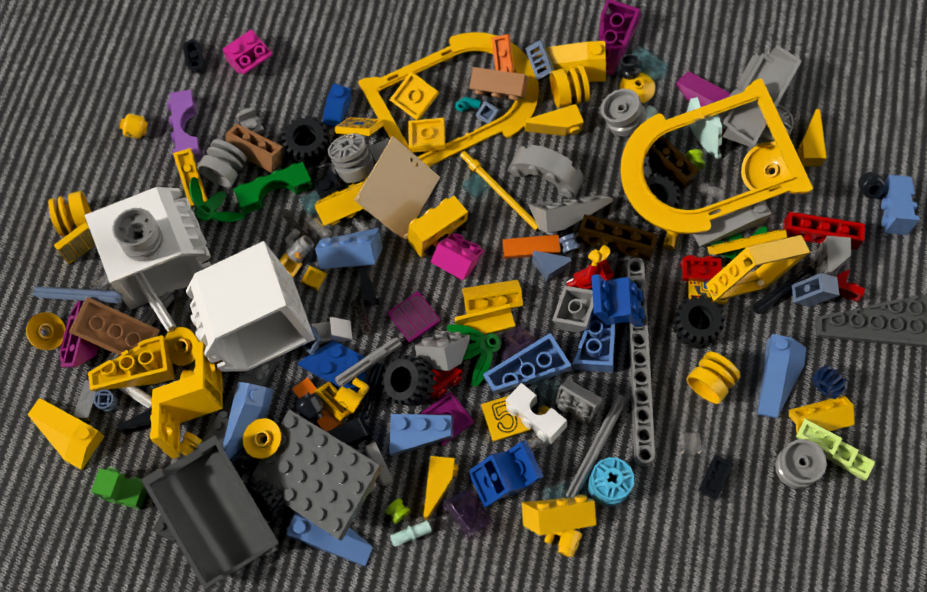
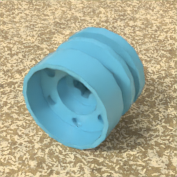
M608 457L600 460L594 466L588 480V490L591 497L603 506L621 504L632 490L634 474L631 467L619 458ZM609 477H610L611 479H612V478H615V479H616L615 483H614L613 481L609 483V482H608Z

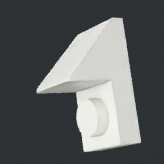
M329 317L330 322L312 324L320 336L321 341L319 344L329 343L332 340L336 342L352 340L351 321Z

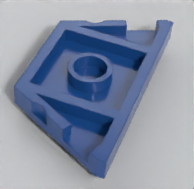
M332 340L315 351L314 355L310 354L299 361L298 366L326 382L329 381L333 386L340 389L342 386L337 384L335 377L365 357ZM366 370L357 376L363 382H366ZM354 379L343 385L356 393L359 391V388L352 384Z

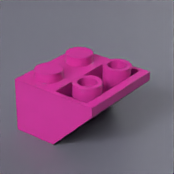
M252 29L223 48L227 62L236 72L243 75L273 55Z
M452 233L438 243L431 263L464 280L471 274L485 250L481 249L478 244L465 240L462 235Z

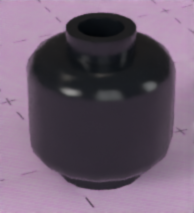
M867 172L859 178L858 187L863 196L869 199H876L884 193L885 182L878 173Z
M308 392L296 401L298 403L296 411L305 419L313 420L315 423L324 416L322 412L326 406L316 393L310 394Z

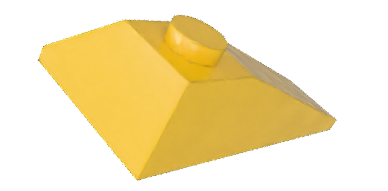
M605 41L545 47L555 70L564 69L568 76L569 67L575 69L576 65H582L589 83L606 82ZM540 48L534 49V53L539 51ZM542 54L535 56V59L542 57ZM544 60L540 61L538 66L545 63Z
M164 336L145 339L137 343L138 346L122 352V355L116 359L108 360L89 371L90 391L151 385L175 379L172 359Z
M40 398L28 413V416L61 457L80 470L84 468L105 437L97 429Z

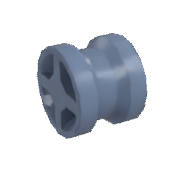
M576 233L558 239L563 245V254L581 248L580 243L576 240Z

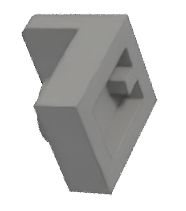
M254 107L243 109L237 113L241 126L259 135L265 133Z

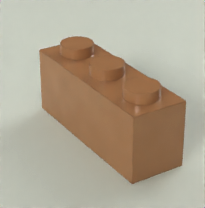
M473 67L469 89L474 91V94L485 96V93L491 94V97L501 99L502 96H507L509 100L519 101V98L525 99L529 77L525 74Z
M239 124L234 125L226 133V142L243 152L247 161L271 173L282 163L283 146Z

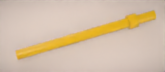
M463 151L460 157L469 165L468 167L473 172H477L535 231L539 230L535 219L481 167V163L476 159L474 160L466 151Z

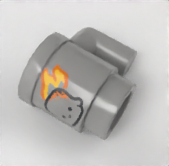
M294 229L285 239L289 247L286 252L294 262L301 263L311 252L314 243L305 235L294 242L300 235L299 230Z

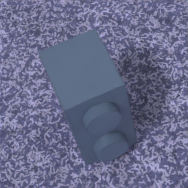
M823 273L792 285L794 303L808 307L840 296L837 277Z

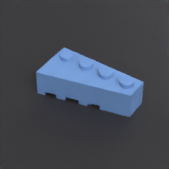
M593 312L588 329L584 330L573 361L574 370L613 372L616 324L606 325Z
M549 333L487 371L483 376L494 395L515 389L521 383L528 385L571 371L572 365L552 334Z

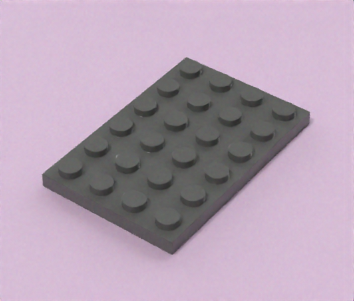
M288 410L279 426L282 439L278 450L272 456L259 461L249 481L255 485L260 484L262 481L272 484L274 489H278V494L281 493V499H284L285 505L336 539L343 540L383 466L296 412Z

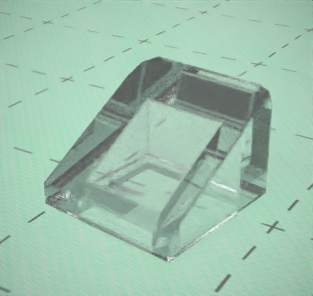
M679 433V452L700 454L702 451L700 434Z

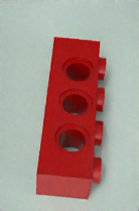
M790 211L783 222V230H786L787 238L802 235L804 241L820 244L827 236L851 238V249L856 250L864 242V223Z

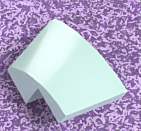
M698 97L690 99L687 112L701 107ZM719 115L710 116L690 124L689 126L700 144L714 158H721L718 146L722 145V125Z

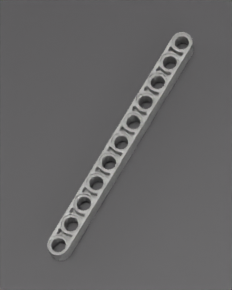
M632 258L627 263L625 277H629L642 290L643 301H641V308L644 309L645 319H642L643 326L634 327L630 322H627L634 459L640 467H647L655 457L645 267L641 259ZM636 267L639 271L634 272L630 268ZM634 339L642 340L643 344H636ZM641 357L644 363L636 362L635 358ZM636 376L644 377L645 382L637 381ZM637 395H644L646 401L638 400ZM638 414H645L647 420H640L638 418ZM639 433L647 434L648 440L640 439ZM640 453H647L649 460H643L640 457Z

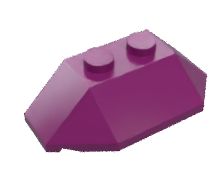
M79 300L75 304L67 322L59 352L62 368L80 366L96 356L100 348L96 344L69 333L84 301Z

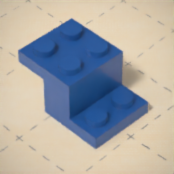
M599 274L592 275L594 314L606 325L630 322L634 327L643 326L642 319H645L644 309L641 308L643 292L637 287L636 283L629 277L606 281Z
M527 440L519 442L510 450L491 454L468 471L484 508L490 507L502 498L521 493L544 477Z

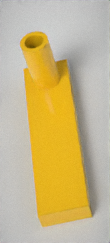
M779 229L708 246V253L716 255L787 238L786 230Z

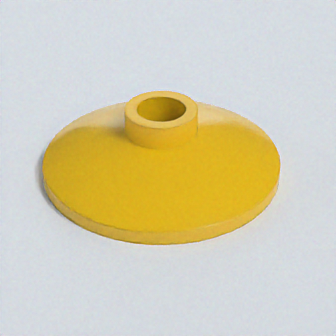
M640 72L639 76L635 79L628 80L622 78L619 89H630L636 92L641 102L646 103L655 93V83L649 75Z
M42 312L34 315L29 320L26 326V335L34 347L48 351L62 344L66 328L63 321L57 315ZM41 330H45L47 336H43Z
M176 327L171 332H168L165 336V342L172 363L179 366L191 364L195 360L196 342H199L196 334L186 327Z
M262 418L253 421L248 425L243 435L244 449L250 456L257 459H265L272 456L281 444V430L270 419ZM267 436V441L263 443V438Z

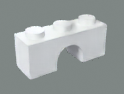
M522 383L505 400L506 410L515 417L517 415L522 419L521 422L525 427L534 429L537 432L536 435L544 442L547 440L552 444L567 428V420L553 408L543 415L534 414L531 409L537 403L536 394Z

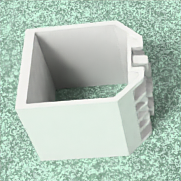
M155 187L85 215L108 280L116 291L122 293V300L130 310L149 303L134 280V274L142 272L158 298H161L166 291L174 293L188 287L195 273L212 266L210 261L202 264L211 258L206 247L207 242L200 230L198 220L193 210H191L188 199L185 197L175 200V198L182 196L179 188ZM143 208L149 211L155 218L157 225L162 231L164 244L159 254L152 259L135 261L128 258L115 239L112 230L113 223L117 216L125 210Z
M264 241L195 273L186 289V294L193 298L190 304L192 311L191 320L197 327V331H195L196 336L200 342L205 344L206 350L204 354L211 363L219 360L223 361L217 364V367L222 372L249 371L315 340L293 277Z

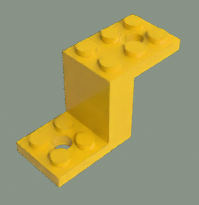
M200 341L196 342V351L194 352L196 360L195 375L152 389L150 439L172 459L180 457V423L223 409L222 371L217 367V364L222 361L219 360L211 363L204 354L206 346Z

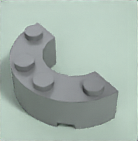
M531 145L530 148L520 147L508 168V171L517 177L521 176L524 178L529 174L544 177L547 181L552 182L563 196L574 199L584 179L579 168L575 169L570 159L554 150L536 145Z

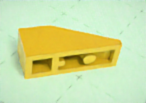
M574 104L525 119L524 130L526 132L561 136L576 135L582 131L584 121L577 105Z
M820 109L815 110L800 146L796 150L803 166H822L826 160Z
M430 456L424 520H429L451 486L453 476L457 477L458 465L455 464L454 458Z

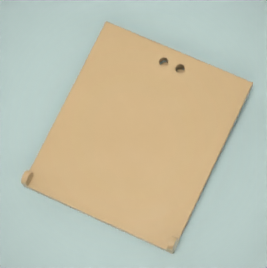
M393 136L354 201L402 240L408 239L410 222L418 217L440 176Z

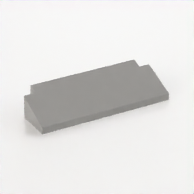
M778 45L768 56L763 53L760 56L755 54L738 81V86L741 88L740 91L733 90L730 96L744 92L745 88L751 85L753 81L762 78L775 107H777L802 60ZM757 101L719 114L722 128L726 129L722 137L752 148L767 125Z

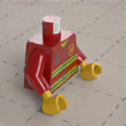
M603 245L599 251L596 249L591 251L588 258L593 262L589 263L587 268L574 273V278L567 281V286L589 289L592 287V275L599 274L606 281L612 278L614 274L606 259L611 252L610 248Z

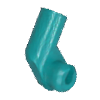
M464 97L456 102L455 107L459 112H463L470 107L480 109L482 100Z

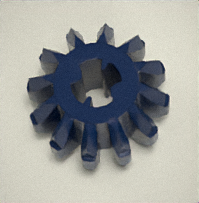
M824 365L812 377L814 386L818 388L817 391H820L822 395H826L829 399L840 397L848 387L847 380L842 376L843 374L839 373L838 369H834L832 366Z

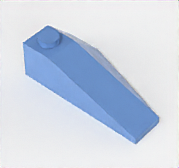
M772 334L767 340L757 415L778 418L804 367L806 347L791 337Z
M237 382L222 447L229 460L244 447L243 435L248 425L257 419L265 418L270 408L273 389Z
M297 512L294 514L286 534L290 539L362 566H366L373 548L351 528L348 529L343 540H338Z

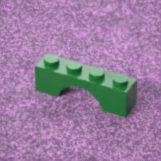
M301 162L294 163L283 170H276L268 176L258 177L250 183L240 184L233 190L243 214L246 215L262 209L263 198L273 189L286 188L297 195L312 189L313 186L305 165Z

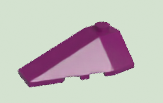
M606 0L600 14L599 41H605L606 74L614 76L642 17L640 9L615 0Z
M689 71L676 82L686 100L690 102L691 98L698 97L701 107L728 98L731 94ZM722 128V135H721V137H722L723 134L725 133L726 129H723V128Z

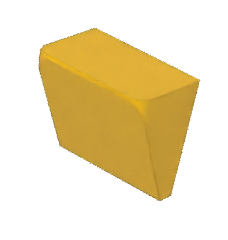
M284 253L279 260L292 277L296 275L303 264L302 262H294L287 253Z

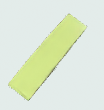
M804 419L796 435L798 439H807L815 442L831 462L864 481L868 479L875 461L859 454L858 449L841 441V437Z

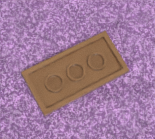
M86 297L69 333L121 356V353L125 350L129 351L138 346L137 343L145 339L157 337L160 330Z

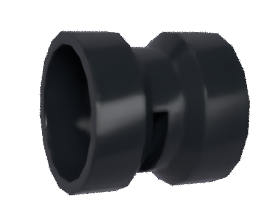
M628 54L621 58L623 78L632 80L639 76V59L636 55Z

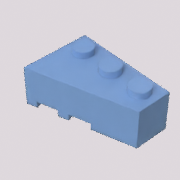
M889 175L884 181L885 191L881 202V208L884 209L882 217L884 233L908 235L920 220L919 216L915 215L914 209H917V202L912 201V196L915 195L912 177Z
M379 228L333 238H323L319 241L315 250L320 269L375 265L383 246Z
M391 414L389 455L391 456L453 438V417L451 415Z

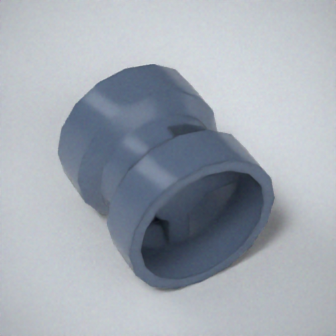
M103 389L94 395L95 406L103 412L110 413L118 407L117 397L109 390Z

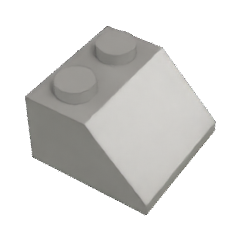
M564 286L552 321L561 330L579 333L588 329L594 312L593 291Z

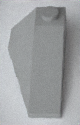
M765 201L720 218L710 220L711 228L709 231L696 233L693 236L699 247L765 224L772 213ZM718 210L717 212H714L711 215L721 212V210Z
M606 195L581 197L580 201L576 199H563V203H553L552 200L529 204V207L539 230L546 232L548 235L557 234V231L565 230L582 220L584 214L590 215L613 202V198Z

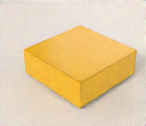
M309 265L301 280V284L319 291L327 274Z

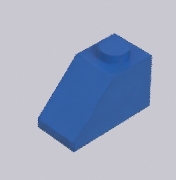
M333 83L326 100L322 120L324 125L335 128V126L343 122L352 101L350 88Z

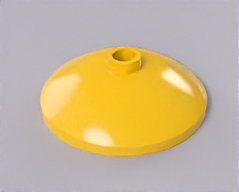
M767 141L756 145L746 154L742 163V179L750 190L791 176L775 141ZM771 169H775L774 174H770ZM778 188L777 190L771 191L770 193L779 191V190H781V188Z

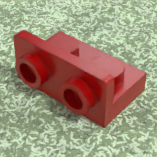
M688 255L683 257L680 262L682 281L709 282L722 270L721 258H715L714 256L700 258Z
M457 367L448 371L432 369V372H435L436 375L434 377L436 385H433L434 393H430L431 399L441 398L446 394V389L451 385L454 387L462 380L461 377H463V371Z

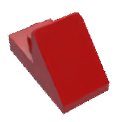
M850 269L835 275L834 277L838 279L839 295L841 297L856 302L863 297L865 288L860 287L856 283H847Z

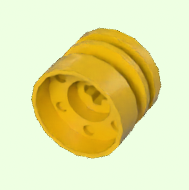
M576 65L575 69L569 67L568 76L564 69L550 72L551 92L558 109L570 106L572 98L576 105L580 104L581 101L583 103L589 102L590 86L582 65Z
M80 190L68 194V203L63 196H59L58 201L55 198H51L48 201L50 218L60 237L66 236L67 231L71 233L75 230V224L79 227L81 224L87 223L85 215L91 213V209L83 191Z
M709 351L698 363L699 367H695L686 380L699 396L711 403L720 404L728 394V388H732L741 376L738 369L728 359L718 353Z

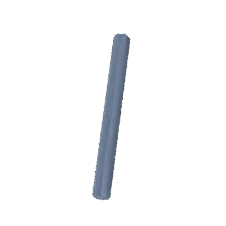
M39 286L35 287L33 295L37 298L84 301L86 297H89L98 302L120 303L123 297L122 293L118 291Z

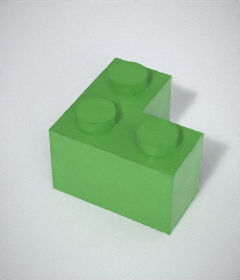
M107 467V470L99 468L91 492L104 501L141 510L147 493L141 478L132 476L131 479L124 478L125 475L119 473L118 469Z

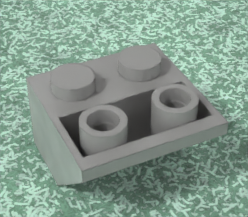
M827 236L820 243V247L818 250H815L814 260L817 261L815 275L823 273L833 276L842 268L851 256V238Z
M446 331L436 332L435 336L424 338L421 343L415 345L416 355L427 360L433 369L448 371L461 364L470 336L463 335L461 332L451 334L446 333Z

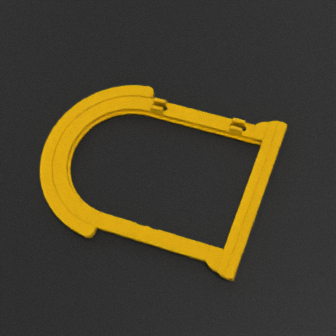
M480 32L454 35L449 39V47L381 78L371 77L359 80L358 84L377 118L383 119L382 127L389 139L394 136L409 149V145L378 93L379 91L398 84L411 71L417 74L443 61L446 62L453 59L454 56L461 53L480 51L493 54L491 37H496V35ZM511 43L514 71L529 77L525 99L519 98V101H515L509 111L502 117L475 129L471 133L467 132L461 138L458 137L446 143V149L433 150L418 156L429 168L501 132L506 138H511L524 128L525 119L532 117L538 102L539 82L536 79L529 58L515 44Z
M762 78L753 81L751 85L745 88L744 92L665 120L662 114L652 116L643 122L630 136L621 159L620 173L622 186L633 208L651 224L674 233L696 234L707 232L711 228L710 220L720 218L721 216L787 192L806 194L813 190ZM757 101L791 175L704 208L681 210L664 204L651 192L644 176V160L651 145L662 135L707 117H712ZM778 188H781V190H779V191L770 193L771 191H774V190H777ZM718 210H721V212L709 215L711 213L717 212Z

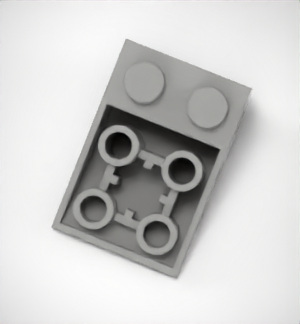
M568 379L560 385L555 404L558 405L557 407L565 413L570 412L575 415L574 417L578 421L590 423L603 399Z

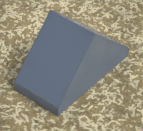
M533 251L532 262L547 282L569 268L570 257Z

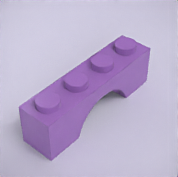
M191 90L169 93L170 100L167 101L169 111L172 112V116H169V121L174 129V132H171V138L176 148H173V153L192 148L196 163H198L202 159L201 145L197 137L190 136L184 132L187 121L197 114L193 93Z

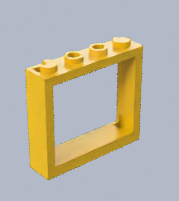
M802 235L746 247L706 283L708 292L713 301L767 289L808 255L810 251ZM762 265L756 271H752L756 266Z

